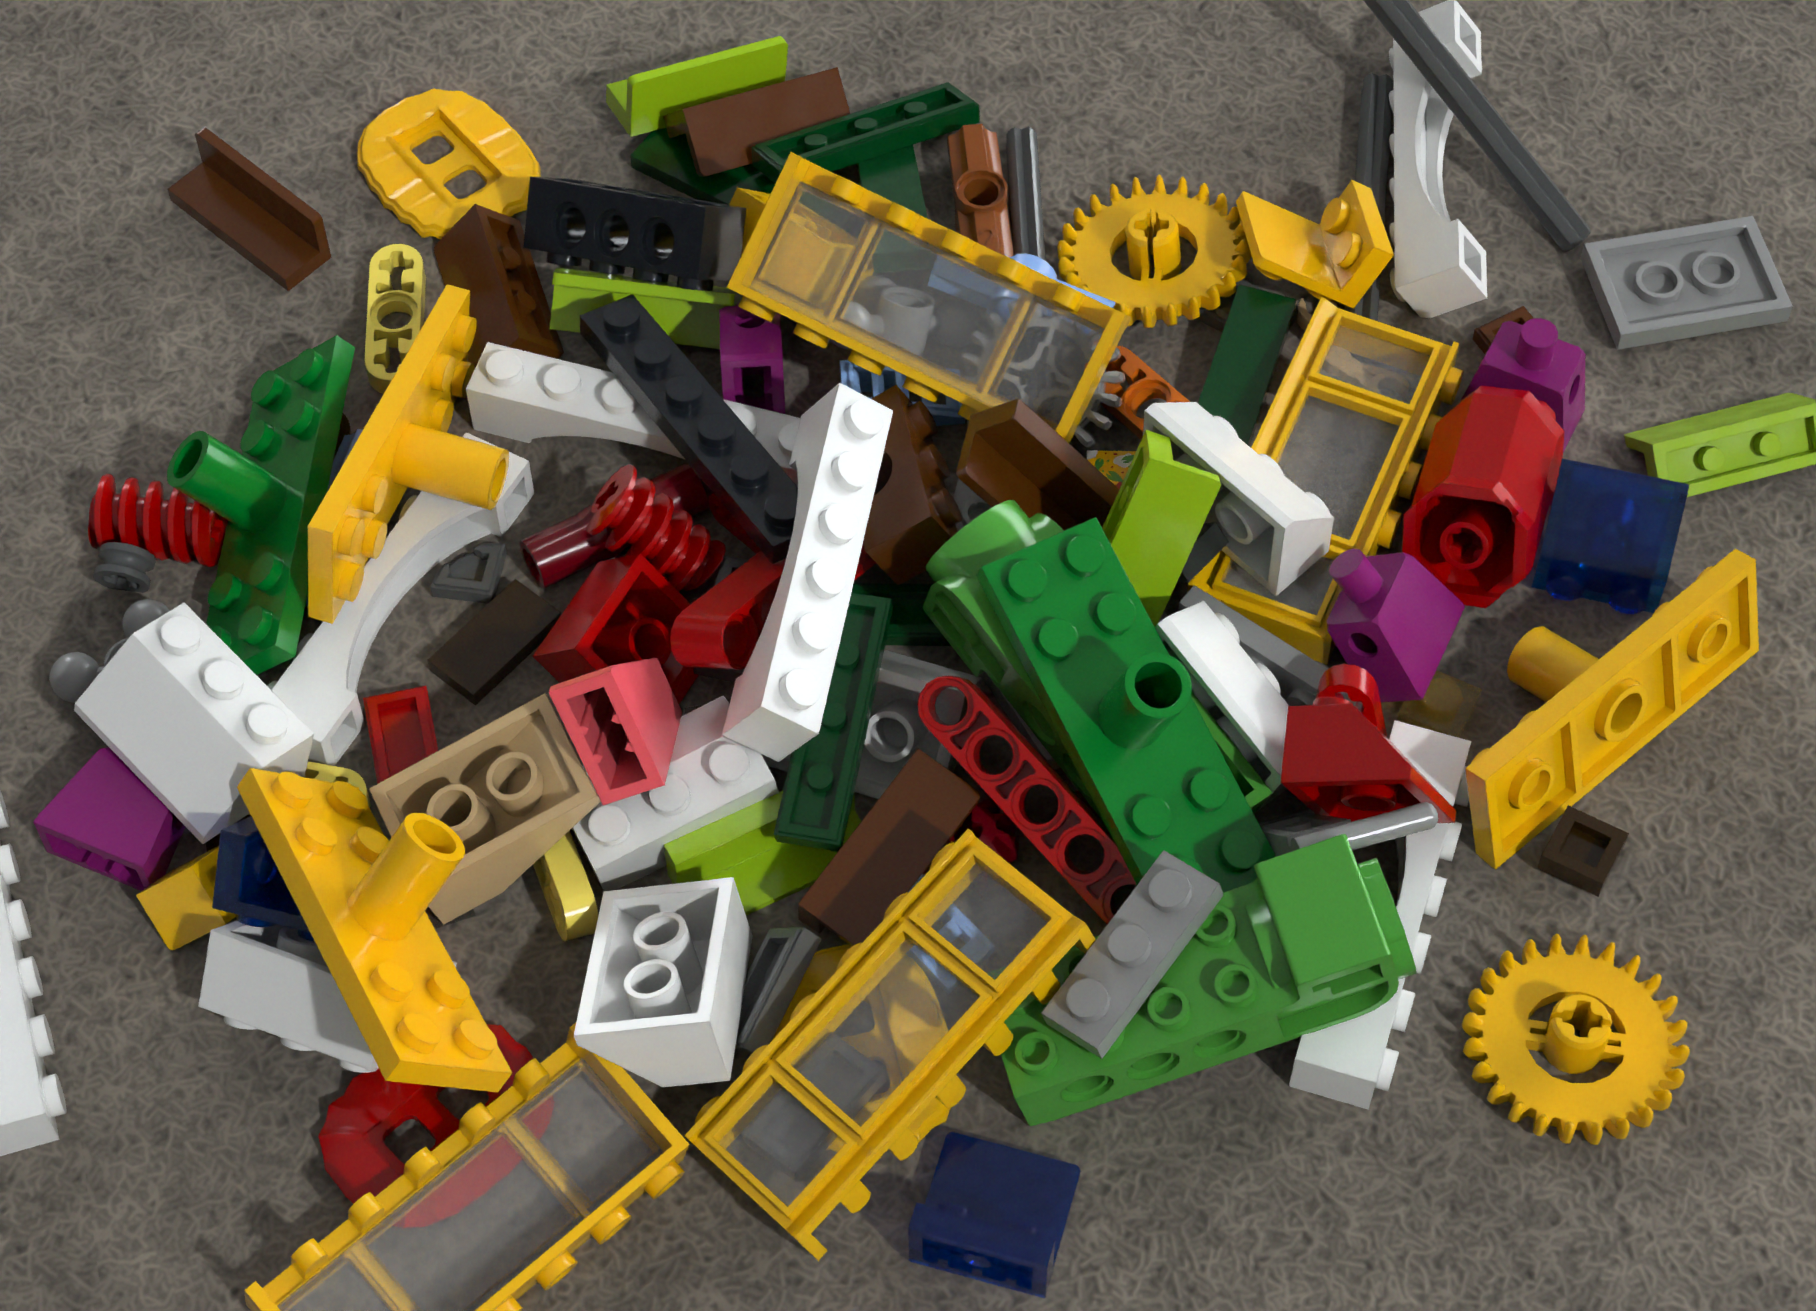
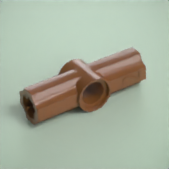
M983 124L962 125L959 131L949 135L947 138L955 203V229L957 233L1010 258L1014 254L1007 210L1008 186L1002 174L997 132L987 130Z

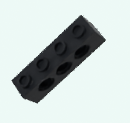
M530 177L523 248L547 252L546 262L552 264L582 266V259L590 260V271L625 274V267L633 268V279L650 282H668L669 275L678 276L677 287L713 291L714 280L730 281L741 258L746 208L572 178Z

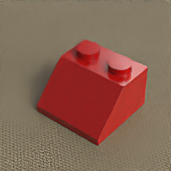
M641 553L601 561L596 564L532 657L559 683L612 665L657 658L677 702L680 704L698 675L694 674V667L682 666L676 661L671 649L670 636L675 618L691 604Z
M1320 697L1313 701V705L1288 706L1280 783L1315 814L1350 819L1353 822L1428 802L1437 810V823H1455L1456 809L1352 702L1338 697Z

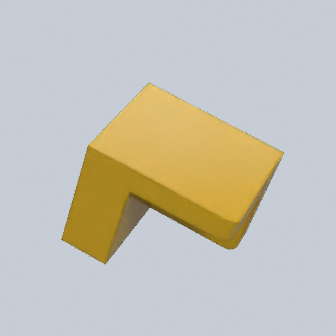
M228 841L173 869L136 895L170 950H176L209 933L212 929L227 924L262 898Z

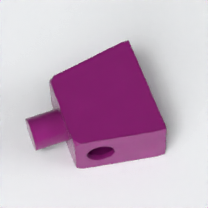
M739 303L735 306L723 307L719 310L723 399L786 414L781 314L776 312L772 322H769L738 306ZM751 374L762 375L764 377V395L755 398L745 396L743 394V378Z
M1530 319L1523 325L1513 321H1505L1499 328L1461 400L1481 385L1530 391L1537 400L1546 402L1555 412L1556 422L1564 430V453L1585 411L1586 354L1580 347L1558 339L1556 326L1546 319Z
M1349 549L1335 558L1329 569L1330 575L1342 590L1327 619V631L1347 664L1359 666L1367 670L1374 677L1378 685L1381 703L1423 700L1464 611V604L1412 555L1402 552L1366 557L1360 549Z
M109 747L99 749L38 814L33 822L48 853L140 891L166 874L185 829L183 823Z

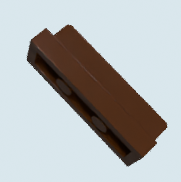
M836 67L684 108L667 114L663 118L669 139L686 134L696 173L699 177H705L752 164L751 147L756 144L848 115L850 110L839 70Z
M206 127L195 133L202 163L168 188L170 200L287 291H290L331 258L323 219L316 210Z
M474 204L434 247V254L444 285L448 284L470 290L469 316L476 318L477 325L473 343L468 351V361L473 363L476 368L487 342L559 359L564 354L557 330L550 329L551 312L530 249L523 248L525 234L520 220Z
M1018 398L970 416L956 474L966 486L989 506L994 507L1004 501L1015 500L1028 518L1036 513L1047 515L1064 531L1095 517L1103 528L1119 488L1023 401Z
M918 748L798 903V920L819 934L826 927L850 946L863 943L883 921L884 914L893 900L903 893L910 892L930 867L936 854L946 846L978 804L980 799L979 791Z

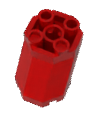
M1481 385L1461 400L1435 425L1412 505L1404 513L1402 552L1412 555L1466 606L1487 608L1509 588H1513L1525 579L1532 570L1554 488L1562 479L1564 430L1556 422L1555 412L1546 402L1537 400L1530 391Z

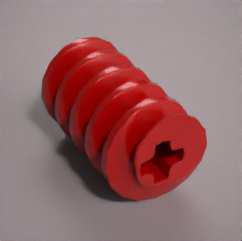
M630 464L621 467L608 479L597 494L591 508L593 516L587 525L586 531L590 535L595 536L609 526L612 531L605 544L609 551L613 552L628 542L631 546L625 556L641 553L662 575L665 574L667 576L668 582L678 592L682 589L684 591L696 589L715 572L723 561L726 552L725 544L718 540L711 541L710 532L704 526L699 524L692 526L691 515L683 509L674 510L673 499L664 493L655 494V484L645 477L637 478L636 467Z
M105 474L101 477L90 504L88 536L91 546L95 549L107 542L127 543L149 551L159 561L169 559L172 555L174 560L182 564L191 563L197 558L201 565L213 567L218 564L228 520L195 500L194 503H189L188 496L175 488L172 490L170 499H164L163 484L157 480L150 482L145 497L140 496L139 481L134 477L126 479L121 494L116 493L115 478L110 474Z

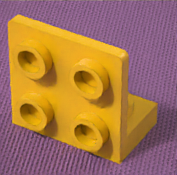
M1354 180L1350 181L1339 198L1336 197L1328 203L1320 224L1245 191L1236 200L1255 267L1270 279L1280 281L1284 278L1304 287L1312 296L1319 300L1321 297H1324L1329 302L1335 300L1354 309L1394 256L1371 188Z

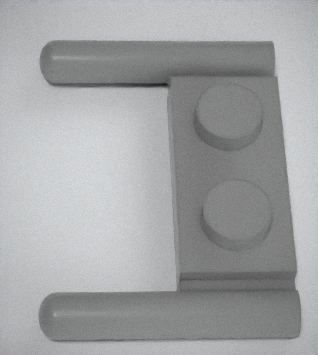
M1423 802L1351 822L1350 819L1315 814L1311 809L1259 822V825L1277 857L1341 834L1347 835L1352 850L1432 829L1438 822V813L1431 803Z

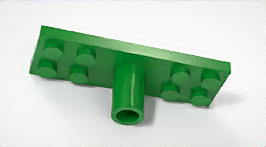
M338 335L312 349L304 350L298 357L273 371H266L257 379L251 391L253 404L248 428L244 432L240 443L242 454L206 432L197 431L189 435L179 445L171 458L167 470V482L170 486L228 520L216 579L208 594L210 607L206 625L256 675L296 656L308 594V524L328 491L355 351L353 345Z
M1096 517L982 566L976 577L1136 884L1138 885L1163 850L1220 883L1223 893L1255 881L1257 875L1254 865L1276 857L1191 697L1192 683L1188 671L1179 660L1169 655L1098 519Z

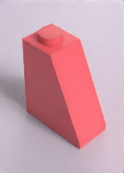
M657 658L612 665L550 686L548 693L603 805L665 785L682 710Z

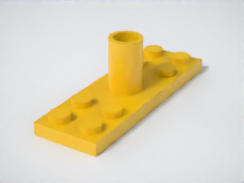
M448 284L445 286L308 524V617L333 624L344 602H353L356 599L363 581L364 566L369 558L377 559L381 554L386 540L387 524L408 487L492 510L500 498L508 472L509 451L447 433L453 416L454 403L457 397L466 398V387L475 370L474 364L467 362L468 351L473 343L477 325L476 318L469 316L470 290Z
M1735 548L1716 565L1704 569L1696 581L1673 600L1661 604L1655 610L1652 617L1600 659L1543 626L1531 629L1518 641L1508 661V678L1546 703L1536 711L1527 713L1513 730L1492 747L1480 751L1474 757L1471 764L1465 768L1475 851L1480 858L1496 870L1560 817L1568 805L1572 807L1759 651L1756 559Z
M249 768L238 784L237 789L385 1081L499 1092L511 1076L512 1071L497 1045L495 1035L486 1025L472 999L468 985L459 975L425 912L465 855V847L460 837L448 825L433 816L424 813H411L405 817L391 839L388 840L371 812L366 796L360 791L359 787L343 781L333 783L305 778L292 772L277 773Z

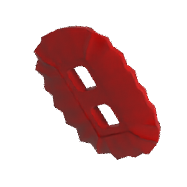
M486 1024L495 1035L497 1045L508 1063L512 1074L499 1092L484 1091L489 1096L488 1102L484 1105L485 1107L513 1086L515 1074L525 1064L534 1059L527 1047L515 1041L502 1025ZM380 1069L374 1072L361 1073L354 1077L345 1093L329 1104L326 1122L318 1135L324 1167L345 1197L353 1204L368 1192H371L374 1197L404 1174L405 1164L384 1144L385 1138L403 1122L414 1119L436 1140L435 1145L430 1151L434 1150L459 1129L460 1119L455 1118L438 1100V1095L446 1087L385 1081ZM553 1096L522 1120L523 1124L538 1141L542 1139L550 1123L554 1107ZM502 1136L392 1227L402 1229L426 1228L457 1215L488 1193L523 1160Z

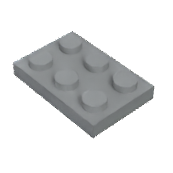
M1753 216L1584 243L1580 259L1617 350L1786 322L1793 307Z

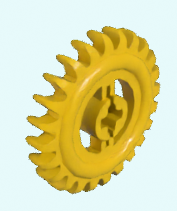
M1160 174L1156 177L1152 194L1147 195L1141 188L1138 178L1134 177L1131 198L1128 199L1119 194L1117 186L1112 183L1110 185L1111 206L1109 207L1101 204L1098 197L1092 194L1090 196V213L1092 217L1085 216L1079 207L1075 208L1073 218L1077 231L1074 230L1071 224L1065 223L1062 228L1063 240H1060L1057 245L1059 276L1066 283L1116 302L1114 309L1131 317L1128 327L1136 320H1142L1144 328H1153L1157 320H1163L1168 327L1177 325L1178 317L1182 315L1189 320L1197 319L1200 317L1199 308L1201 307L1207 310L1216 309L1220 306V297H1230L1237 291L1236 282L1243 280L1247 275L1246 264L1252 257L1237 206L1232 207L1227 215L1228 205L1224 193H1220L1216 202L1209 205V189L1206 183H1202L1198 194L1188 198L1187 181L1182 176L1179 179L1178 188L1173 194H1167L1163 178ZM1179 236L1187 239L1197 250L1194 262L1181 274H1179L1182 267ZM1125 241L1127 243L1129 270L1134 279L1120 273L1112 263L1115 251ZM1150 255L1154 257V278H1151Z
M1556 933L1550 940L1547 957H1543L1536 949L1535 942L1532 939H1528L1522 950L1523 965L1514 960L1513 954L1510 951H1504L1499 961L1501 976L1496 975L1494 969L1490 967L1485 968L1480 982L1486 994L1479 988L1473 989L1469 994L1468 1005L1473 1012H1468L1464 1016L1462 1028L1472 1037L1465 1042L1463 1052L1468 1058L1481 1061L1475 1065L1471 1076L1478 1083L1493 1082L1495 1084L1491 1087L1487 1100L1494 1105L1509 1101L1512 1104L1508 1119L1511 1122H1520L1527 1116L1533 1118V1133L1537 1136H1543L1550 1126L1557 1127L1560 1141L1566 1144L1571 1143L1575 1130H1581L1588 1143L1593 1145L1600 1143L1603 1134L1602 1128H1606L1616 1139H1625L1629 1133V1121L1641 1128L1649 1127L1653 1120L1652 1109L1658 1111L1668 1109L1672 1102V1094L1669 1090L1679 1088L1684 1081V1071L1679 1068H1672L1680 1066L1687 1061L1690 1049L1687 1045L1677 1047L1672 1044L1684 1036L1687 1030V1022L1685 1020H1678L1675 1023L1665 1022L1675 1011L1678 1003L1677 997L1673 995L1669 996L1666 1000L1658 1001L1652 999L1659 989L1662 977L1661 974L1657 973L1650 979L1638 983L1634 978L1640 965L1639 955H1635L1621 968L1615 967L1614 942H1610L1599 957L1594 959L1590 957L1587 935L1580 937L1573 955H1567L1561 944V937ZM1559 1001L1553 1007L1548 1022L1529 1019L1539 1008ZM1612 1022L1619 1033L1611 1032ZM1574 1029L1580 1030V1037L1574 1035ZM1529 1050L1543 1052L1551 1065L1569 1074L1585 1073L1592 1070L1600 1061L1620 1065L1611 1075L1593 1083H1570L1551 1076L1537 1065Z

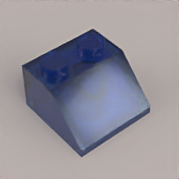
M1562 458L1541 535L1531 587L1546 590L1552 597L1560 600L1572 601L1584 598L1607 603L1616 611L1626 614H1636L1642 611L1654 613L1659 606L1667 583L1689 484Z

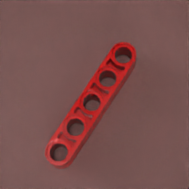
M864 543L862 544L854 581L876 564L866 553ZM760 551L681 611L675 618L670 636L671 649L676 661L686 667L744 669L768 617L786 559L772 564L765 554Z
M949 675L936 677L928 682L920 692L917 704L919 717L924 725L1108 925L1117 913L1114 898L1118 889L1122 885L1137 884L1107 827L977 685L968 679ZM948 687H957L966 696L968 703L966 715L955 725H949L940 720L935 708L937 697L941 691ZM995 735L1006 739L1013 751L1011 765L1001 774L989 772L984 768L980 760L981 746L985 740ZM1038 784L1048 786L1058 797L1059 807L1057 814L1047 823L1034 821L1025 810L1024 801L1026 794L1032 787ZM1087 834L1094 836L1100 841L1104 849V859L1098 870L1085 872L1073 865L1070 860L1069 849L1075 837Z

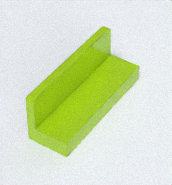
M777 36L630 76L628 79L607 84L606 103L630 137L666 128L663 116L784 82L788 44L782 36Z
M556 268L552 279L554 290L550 329L580 333L579 315L633 294L675 344L720 349L719 310L725 306H734L735 292L725 287L713 286V291L691 290L677 287V282L674 281L650 282L633 279L632 276Z
M1785 393L1624 434L1625 444L1628 448L1644 453L1650 493L1655 502L1663 504L1815 465L1816 399L1794 393Z
M1145 430L1102 529L1154 627H1156L1220 490L1221 483L1219 476L1174 461L1170 437Z
M783 791L664 844L667 874L673 884L734 877L746 915L812 886L837 852L776 842L774 831ZM854 795L844 843L861 823L855 811Z

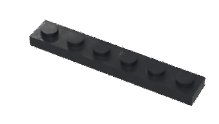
M633 294L579 315L580 334L770 562L774 564L786 559L796 514L797 485Z

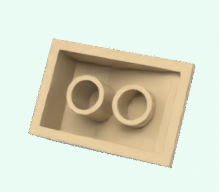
M546 693L369 788L391 837L407 815L411 813H424L444 822L462 840L465 847L464 857L428 906L443 924L503 893L601 802Z

